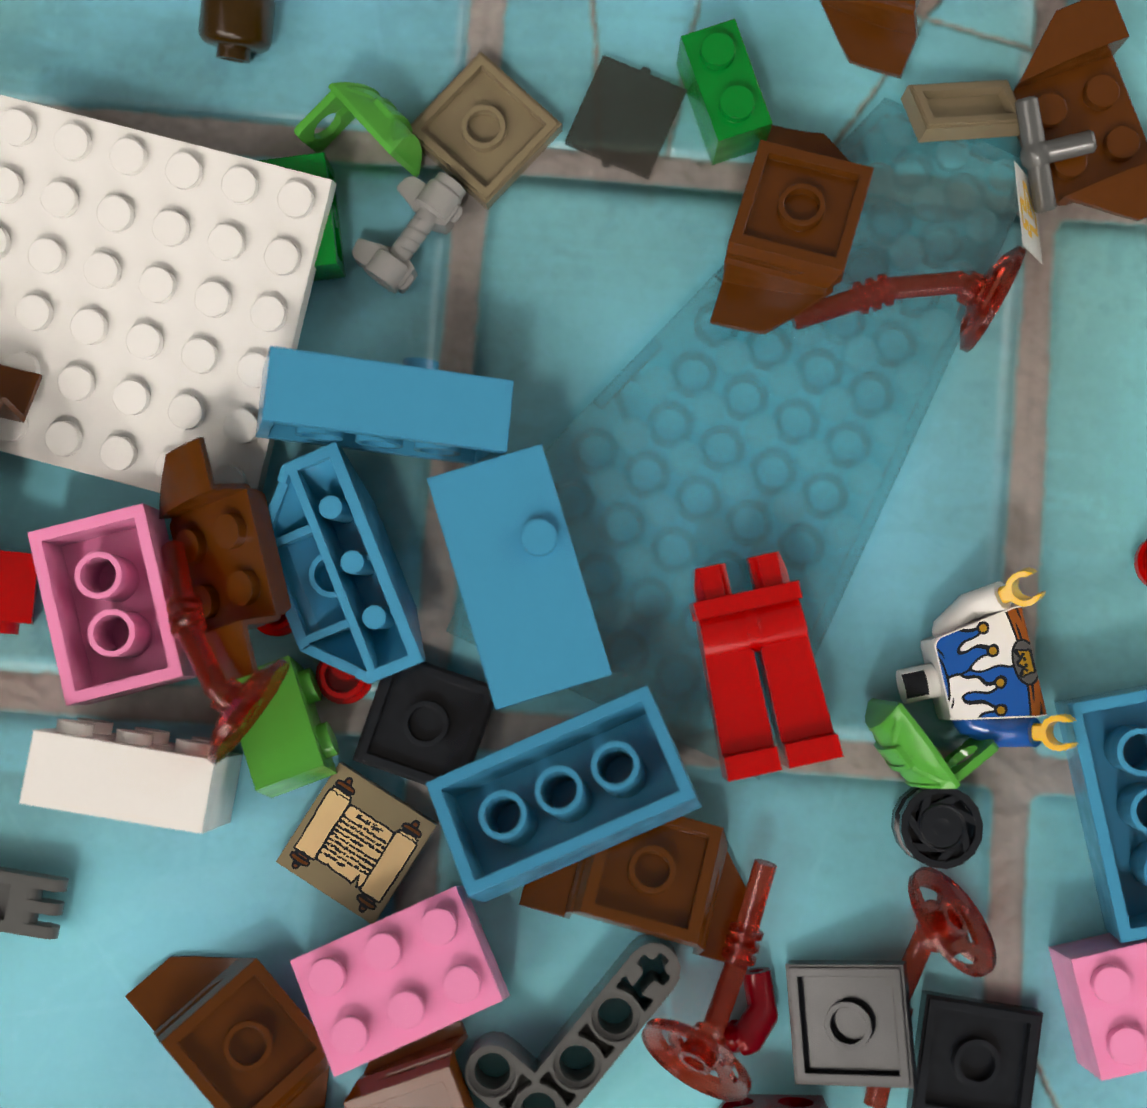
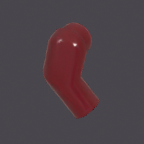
M769 967L751 968L742 972L747 1008L739 1020H731L729 1023L724 1024L721 1032L722 1043L726 1050L731 1053L740 1052L742 1055L748 1056L760 1051L777 1023L778 1010L771 969Z

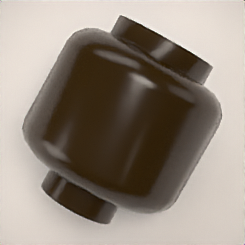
M201 0L199 35L205 43L217 47L216 58L238 63H250L251 53H263L271 47L275 2L274 0Z

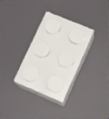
M78 718V720L58 719L56 728L33 730L20 804L199 834L228 824L231 821L243 754L226 752L227 741L192 736V740L177 738L176 743L169 742L170 732L144 727H135L134 730L117 729L116 733H112L113 722L91 718Z

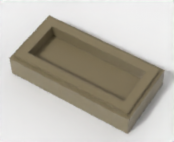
M1008 80L908 85L901 97L902 104L919 143L1019 136L1020 134L1015 109V102L1017 100Z

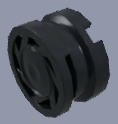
M911 787L899 797L892 811L891 828L896 843L906 855L931 868L949 869L964 864L975 854L982 841L983 821L976 804L967 794L957 789Z

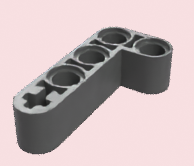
M648 934L635 938L537 1058L504 1032L492 1031L480 1036L475 1040L466 1063L465 1078L468 1087L490 1108H525L523 1104L524 1099L536 1092L550 1096L555 1103L554 1108H578L675 988L680 979L681 967L673 945L669 940ZM659 954H662L661 960L664 971L659 974L654 970H650L639 983L642 995L645 997L640 998L632 987L643 973L640 958L646 955L648 958L654 959ZM623 977H627V979L629 980L630 984H629L628 982L622 980V978H623ZM611 998H620L631 1007L629 1016L624 1021L616 1024L603 1020L598 1013L601 1004ZM574 1045L584 1046L593 1054V1059L585 1068L571 1069L561 1060L563 1051ZM488 1053H497L507 1060L510 1069L502 1076L491 1077L483 1073L479 1068L478 1059Z

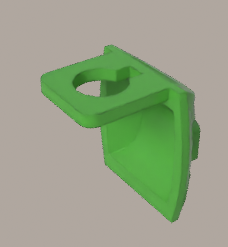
M352 82L331 83L328 86L331 91L294 129L295 135L316 153H319L356 118L414 177L420 175L422 149L418 138L412 134L410 122L403 114L398 112L390 100L381 97L378 91L365 84ZM331 113H336L333 122L325 130L314 133L316 126L324 117Z
M875 698L868 701L865 723L869 731H872L876 741L873 745L885 759L891 770L899 772L908 786L931 789H957L961 786L960 781L999 749L993 739L978 741L969 738L943 759L934 744L901 702ZM973 754V755L970 756L967 760H965L964 762L958 764V763H959L961 760H963L965 757H967V756Z

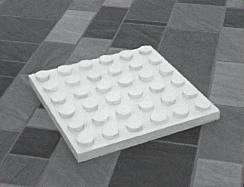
M0 95V364L43 376L24 423L0 417V451L160 493L166 454L198 437H204L215 484L246 483L251 488L262 492L275 442L273 439L255 437L263 367L270 346L297 350L316 272L314 265L337 184L331 179Z

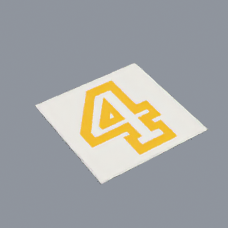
M1014 161L1023 246L1042 264L1038 218L1033 208L1028 176Z

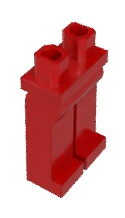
M779 551L746 559L753 589L750 591L732 594L725 563L693 570L695 602L689 604L692 621H696L721 774L728 782L781 771V764L788 768H795L844 757L838 733L834 732L809 641L807 624L799 598H803L799 580L790 582L788 570ZM756 652H757V657H758V661H759L760 671H761V675H762V680H763V684H764V689H765V693H766V698H767V702H768V707H769V711H770V716H771V720H772V725H773V729H774V734H775L777 746L774 745V740H773V736H772V731H771V727H770V722H769V718H768V713H767V709H766V704H765V700H764V695H763V691H762V686H761L760 677H759L758 668H757V663H756L755 654H754V653H756Z

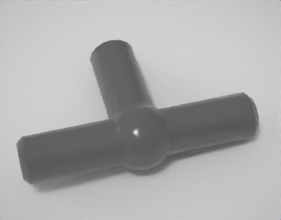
M1034 95L1018 99L1015 102V109L1022 142L1020 161L1027 170L1034 212L1042 213L1054 210L1057 207L1050 163L1094 153L1097 146L1095 134L1092 130L1045 140L1039 100Z

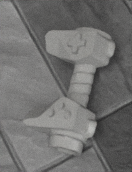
M439 172L427 184L417 177L408 176L397 185L398 192L416 214L391 247L364 239H358L353 247L352 255L357 264L373 280L392 293H405L417 277V272L410 259L413 257V253H416L420 244L427 238L426 235H429L431 231L448 234L462 215L461 200L466 191L455 179L443 172Z

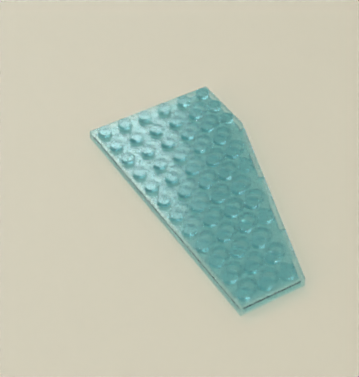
M886 97L838 146L839 150L850 162L874 167V171L842 281L834 285L833 292L765 335L710 324L723 281V265L544 451L612 675L567 689L603 705L648 685L658 703L672 738L719 760L696 621H692L689 604L695 602L693 570L725 563L732 594L750 591L753 589L746 559L779 551L788 570L790 582L796 580L800 582L803 598H799L805 616L808 637L815 659L1019 210L1014 161L1027 175V170L1021 164L1019 157L979 139L919 143L904 106ZM461 598L446 632L476 645L463 599ZM756 652L754 653L775 745L776 738ZM761 775L753 776V777H755V778H757V779H760Z

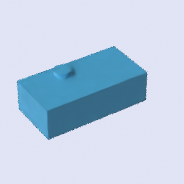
M270 346L262 373L255 437L326 446L336 441L344 449L472 465L499 457L507 452L514 381L438 370L439 363L426 358H404L403 365Z
M542 444L427 478L495 710L612 675Z
M1146 684L1054 702L1057 715L1069 714L1077 720L1075 722L1059 721L1063 743L1078 742L1074 748L1065 750L1104 926L1121 943L1147 939Z
M648 685L426 782L466 894L469 898L481 902H487L702 808V804L658 703Z

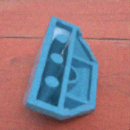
M335 441L282 464L277 479L279 483L268 509L291 603V608L285 615L299 650L368 684L425 662L415 602L375 502L340 444Z

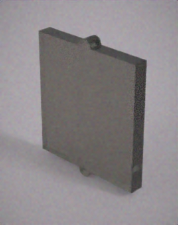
M603 55L565 139V145L600 159L602 166L605 168L614 165L649 180L687 90L650 75L651 71L648 67L638 70Z

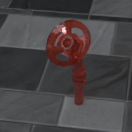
M1017 245L1005 253L984 274L972 270L969 274L963 271L887 277L885 273L877 275V281L873 277L865 278L864 285L860 281L853 282L852 289L825 297L791 319L795 330H800L859 311L861 315L869 314V307L873 311L881 310L882 303L886 307H891L894 305V299L956 294L955 301L965 306L959 335L960 350L968 353L980 340L1001 307L1020 270L1026 249Z
M174 540L166 542L161 547L170 594L165 605L168 613L167 617L170 623V633L173 637L180 640L205 695L212 700L210 707L219 713L207 752V760L215 765L236 747L261 716L281 686L289 670L290 663L283 658L270 663L254 673L243 684L234 677H231L228 681L226 680L204 634L207 629L204 608L202 607L203 602L200 595L195 593L193 589L185 545L181 541Z
M758 858L754 860L737 921L731 922L728 928L732 934H727L725 943L728 946L723 947L721 952L722 957L726 960L704 1021L696 1022L692 1026L680 1021L655 1018L646 1023L641 1034L648 1052L670 1074L705 1095L731 1102L744 1100L751 1090L752 1083L744 1066L725 1046L727 1041L724 1033L747 969L756 964L757 958L753 954H758L760 950L758 941H762L764 936L763 931L759 928L777 869L776 864ZM662 1029L670 1031L668 1034V1040L671 1045H669L666 1042L662 1034ZM681 1036L687 1038L685 1042L683 1041ZM734 1067H735L736 1070H737L738 1078H737V1076L735 1075V1073L733 1072ZM711 1070L716 1071L718 1077L710 1075Z
M921 867L913 872L908 880V894L918 922L901 960L907 961L910 1000L931 952L940 953L958 970L977 978L992 972L997 960L996 948L990 930L978 908L963 889L950 877L937 869ZM920 887H925L938 893L937 900L929 899L925 901ZM961 954L972 961L973 964L961 962L954 956ZM866 1087L863 1103L873 1108H887L891 1088Z

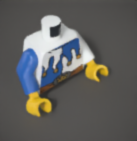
M1031 567L1023 568L1011 575L1006 585L998 581L961 594L933 622L932 636L921 640L924 664L896 671L897 687L903 703L908 704L933 698L938 719L952 720L954 727L960 734L975 740L993 739L998 747H1038L1042 741L1046 747L1054 751L1074 748L1078 742L1061 743L1054 737L1053 733L1057 722L1077 721L1072 715L1058 714L1049 716L1042 723L1035 718L1047 716L1022 607L1033 605L1044 597L1046 591L1039 592L1035 596H1027L1020 591L1018 583L1021 577L1032 575L1037 570ZM1013 602L1014 604H1016V605H1018V606H1016V607H1011V603Z

